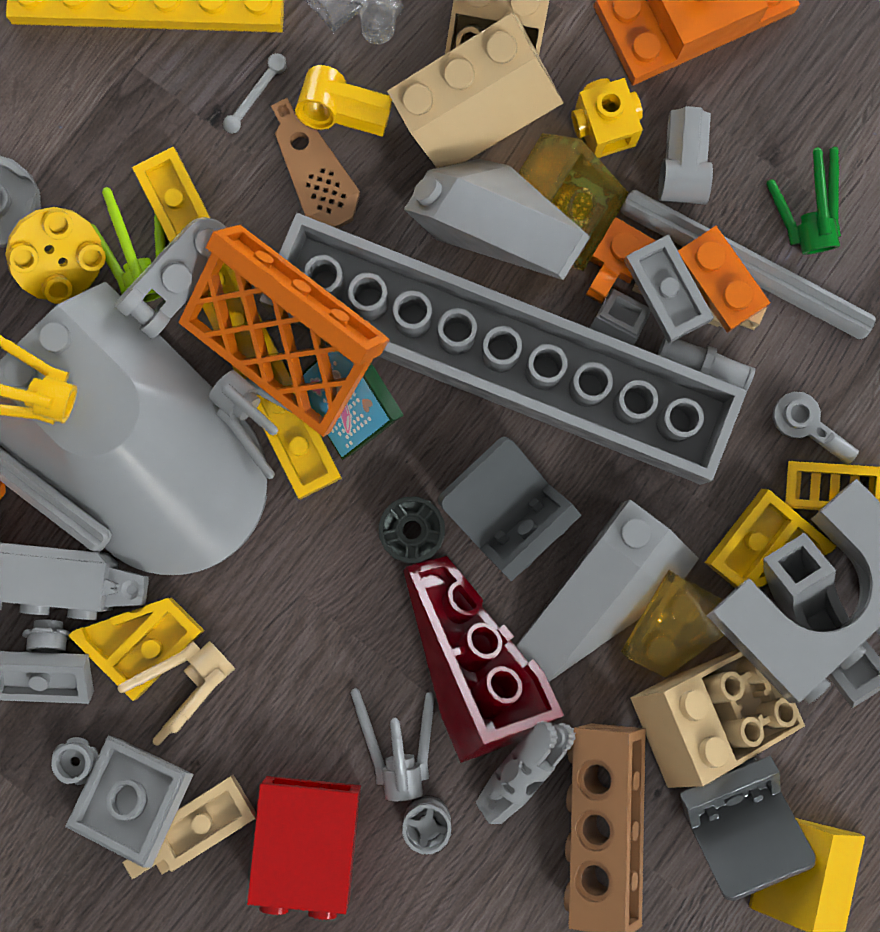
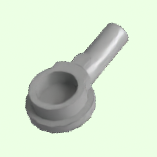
M791 392L783 395L776 402L773 408V421L781 434L789 438L798 439L809 436L846 465L852 463L859 454L858 449L820 422L821 411L818 403L812 396L804 392Z

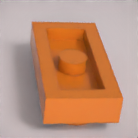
M714 226L678 250L705 302L727 333L765 309L771 303L717 226Z

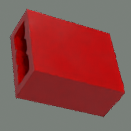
M273 776L265 777L260 783L247 905L260 906L259 910L261 912L271 915L287 914L289 909L308 911V916L321 920L335 919L337 914L346 915L350 901L361 785Z

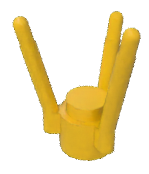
M0 335V347L45 376L43 379L33 378L27 391L0 384V396L25 402V406H27L0 404V415L37 419L53 425L56 421L65 423L71 414L77 395V386L67 383L69 373L51 367Z

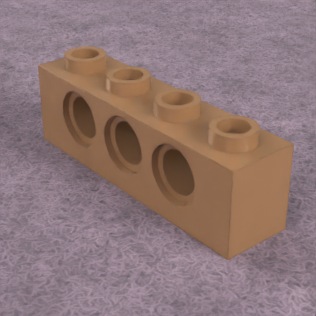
M593 723L575 727L576 739L570 749L567 750L568 760L573 764L572 784L568 788L566 797L567 809L571 813V833H569L565 845V856L567 861L570 862V882L567 884L564 893V907L569 912V929L585 932H635L642 927L646 728ZM600 765L605 767L610 774L611 785L609 789L604 787L598 779L597 772ZM598 815L603 817L609 824V838L603 836L597 828L596 820ZM596 866L601 867L607 873L609 879L608 887L603 886L598 881L595 874Z

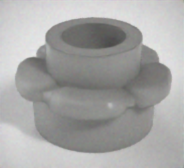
M36 620L33 623V629L24 630L22 636L27 638V652L65 653L67 640L71 639L68 635L71 632L63 629V622Z
M81 737L69 738L66 744H59L53 751L52 771L59 781L65 784L75 783L76 785L86 783L99 756L97 749L90 747L86 739ZM73 757L79 758L80 763L78 766L72 764Z

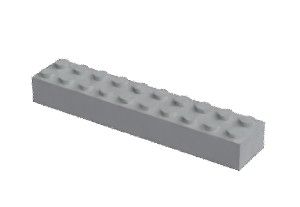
M296 212L279 254L390 339L384 351L378 357L699 485L713 481L747 390ZM262 293L259 301L267 313L275 315L272 300ZM295 322V324H298V325H300V326H303V327L307 328V327H306L304 324H302L301 322Z

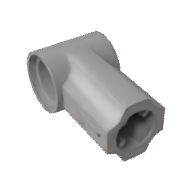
M685 106L681 109L671 110L668 116L666 158L663 159L658 184L659 201L706 205L709 200L713 179V166L711 162H708L711 113L705 112L700 107Z

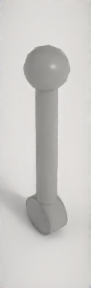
M275 53L269 57V68L236 112L224 118L223 127L228 133L233 134L240 130V121L274 75L282 74L286 70L287 64L283 55Z

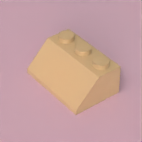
M513 13L505 16L387 90L409 132L436 168L466 162L564 104L519 18Z

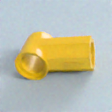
M317 65L311 67L306 74L295 107V113L303 124L313 129H329L336 123L383 137L392 106V99L389 95L347 84L343 75L336 69L325 65Z

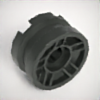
M417 496L403 497L392 502L383 512L379 522V538L384 549L394 559L405 563H421L433 557L441 548L445 537V522L439 509L430 501ZM410 521L420 524L421 534L418 538L408 539L404 536L403 529L406 522Z

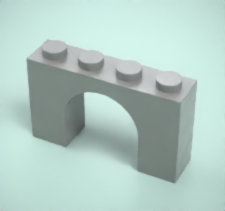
M858 479L844 487L811 518L850 559L856 569L860 585L859 600L854 613L846 623L831 632H817L805 629L787 618L750 578L742 582L706 615L789 703H800L803 699L808 704L815 701L831 685L826 678L839 665L846 670L856 663L867 651L862 644L874 632L880 636V501Z

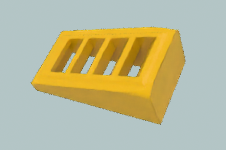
M788 461L785 503L792 509L820 511L829 502L819 501L821 474H831L829 501L839 493L840 475L850 476L849 484L855 479L860 481V477H869L868 490L880 501V467ZM802 472L811 473L809 500L800 499Z

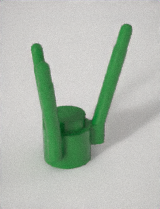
M836 146L832 147L829 151L828 201L823 151L819 147L813 150L817 211L800 216L801 225L797 226L775 180L769 179L767 181V187L772 195V199L788 230L790 246L800 244L803 255L826 252L840 247L839 237H841L838 222L839 149Z

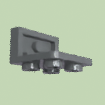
M508 437L499 438L438 497V504L511 582L581 516L570 501L547 483L515 442Z
M771 755L760 760L750 758L732 769L731 772L718 777L707 785L687 787L686 791L680 793L684 815L722 895L727 900H738L814 867L815 854L781 792L780 772Z

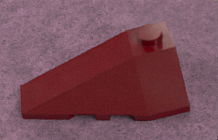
M447 556L405 567L403 572L440 714L461 763L501 749L525 737L538 722L553 723L564 717L544 671L534 659L530 662L527 661L512 643L513 634L505 625L499 627L482 607V597Z

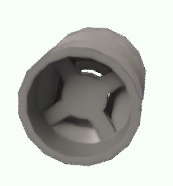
M421 796L414 799L407 806L404 813L402 834L406 844L413 851L420 854L436 853L448 843L451 836V815L448 807L442 800L434 796Z

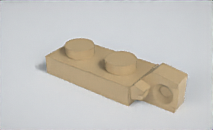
M234 774L177 810L153 863V866L157 865L161 874L169 870L173 872L256 819L257 813ZM128 859L122 862L132 879L150 869L143 868Z

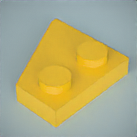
M761 489L704 563L735 588L749 578L760 588L767 584L763 558L801 534L806 533L824 556L831 553L836 545L772 491Z
M170 597L139 609L119 614L96 624L73 630L68 636L86 654H89L93 662L119 686L135 675L180 653L205 630ZM161 675L125 692V694L132 701L137 700Z

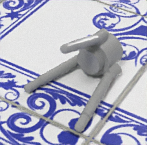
M230 371L214 385L209 399L219 407L216 415L231 428L268 479H272L275 475L274 471L237 418L243 421L250 417L270 435H276L278 428L257 409L261 400L256 395H260L287 411L289 410L249 378L244 379L236 371Z
M357 688L352 689L351 696L375 767L376 784L384 785L385 799L388 801H407L421 797L423 795L422 781L429 779L428 753L433 719L434 694L427 692L425 695L417 762H415L414 755L404 754L400 721L397 718H393L390 721L393 756L386 758L385 765L361 693Z

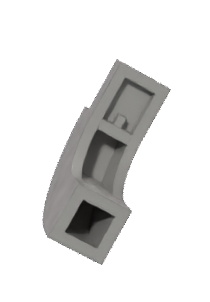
M806 533L801 534L763 558L764 573L771 594L779 610L792 622L808 630L831 632L841 627L849 619L835 589L836 570ZM867 641L862 644L867 651L856 663L846 670L839 665L828 676L852 708L880 691V657Z

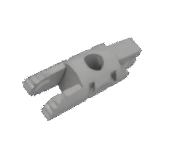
M541 721L534 725L533 730L531 729L524 739L520 740L492 774L476 800L479 810L483 813L484 818L489 824H502L526 804L554 771L555 766L566 755L567 750L573 745L576 739L574 728L564 723L552 726V723Z

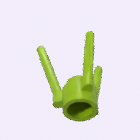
M105 187L102 190V194L127 261L123 265L125 273L96 225H91L100 237L101 245L106 255L105 261L118 282L121 294H123L152 262L150 258L137 259L112 190ZM155 215L154 237L155 254L157 257L166 248L165 232ZM151 289L143 300L150 302L160 298V296Z

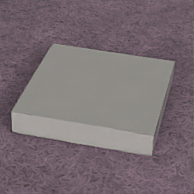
M108 735L65 827L143 868H152L194 774L120 738Z

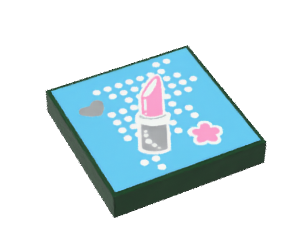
M338 351L328 353L334 379L347 377L354 363ZM317 360L303 372L305 383L322 381ZM372 363L366 370L332 431L327 435L342 460L355 454L404 416ZM341 386L336 387L337 392H339ZM324 388L307 391L311 408L324 417L329 409Z

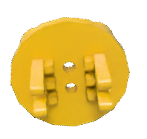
M58 207L35 210L19 220L8 237L5 252L9 272L19 286L36 298L45 299L54 304L66 301L89 288L100 273V269L106 260L100 237L91 223L73 210ZM47 245H52L50 251H45ZM60 258H65L63 264H58Z

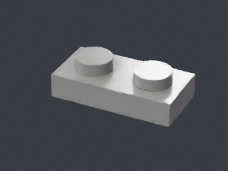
M669 234L625 257L624 262L668 344L710 323L714 319Z
M0 651V700L90 703L94 687L89 654Z

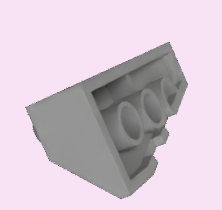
M475 159L428 170L424 178L416 185L412 197L404 208L412 218L438 241L564 280L590 238L585 231L511 166L483 159Z
M632 500L624 501L619 505L516 644V647L528 662L534 659L544 671L548 682H550L670 598L699 558L667 526Z

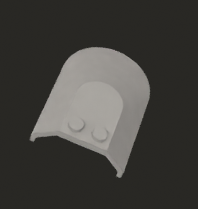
M105 281L57 304L16 344L51 367L69 373L67 383L77 386V395L69 418L65 423L56 421L53 425L37 419L0 415V445L12 457L110 530L112 537L108 544H106L105 549L122 562L136 569L159 575H183L206 570L232 556L249 539L257 527L266 504L267 477L253 461L231 428L216 415L219 407L209 399L213 387L160 334L150 339L140 330L141 324L130 314L124 316L117 310L114 304L121 295ZM7 353L0 360V384L27 391L33 378L43 379L45 377L10 353ZM0 396V404L27 407L25 402ZM237 418L266 459L262 445L246 420L241 421Z

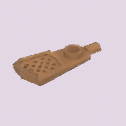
M288 98L271 105L280 123L275 135L305 216L337 229L352 222L358 205L360 190L319 132L306 126L297 118ZM299 137H304L309 141L307 147L302 150L292 147L293 141Z

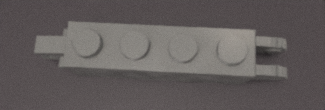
M0 542V610H2L3 602L20 604L19 613L49 615L50 607L68 609V618L96 620L97 612L111 611L114 606L146 604L149 576L118 569V562L110 553Z

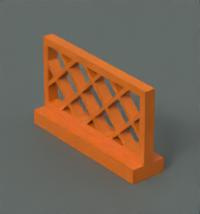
M242 225L213 231L205 247L211 252V255L178 323L322 437L328 435L335 426L373 358L382 354L390 339ZM223 263L234 270L239 287L238 291L223 292L219 276ZM263 293L272 300L276 319L260 321L253 294ZM241 297L248 324L232 326L226 299ZM213 302L220 329L212 330L197 318L204 303ZM301 322L309 328L313 348L297 350L290 323ZM279 327L285 352L268 354L262 328ZM250 330L256 357L247 358L239 351L234 333ZM338 351L354 363L347 377L334 379L328 353ZM316 355L322 381L305 383L299 357ZM287 359L293 385L283 386L275 380L271 361ZM337 386H341L339 392H337ZM324 388L329 407L324 417L311 408L307 391Z

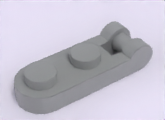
M207 217L197 218L188 223L118 298L114 307L124 316L129 314L141 324L140 330L150 339L156 337L166 327L173 315L191 297L211 255V252L205 247L212 232L224 229L226 226L216 219ZM151 289L164 299L155 309H152L143 300Z

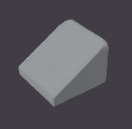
M611 288L590 329L634 346L651 310L644 304Z

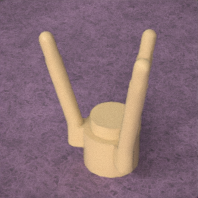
M192 641L180 653L135 675L118 686V691L125 693L186 661L190 663L184 672L196 684L197 688L156 734L152 741L154 745H160L169 734L177 733L211 691L235 670L232 664L210 641L201 649Z

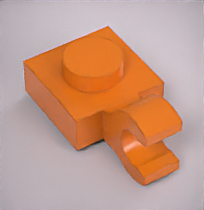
M615 217L590 259L591 262L601 267L586 295L602 304L617 277L630 284L633 277L624 262L625 257L656 240Z

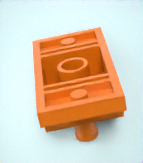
M595 0L594 9L633 86L796 12L800 3L798 0Z

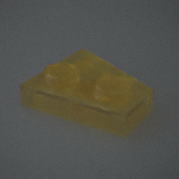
M668 570L621 652L626 658L666 678L724 636L718 627L706 616L724 599Z

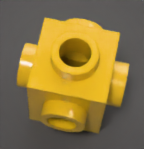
M602 78L589 83L583 88V91H580L575 110L571 111L574 131L579 139L585 138L592 160L635 147L643 131L640 119L643 116L640 99L635 91L630 93L625 78L612 82L608 78Z

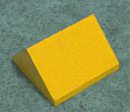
M796 818L815 854L814 867L752 893L749 907L805 932H845L865 836Z

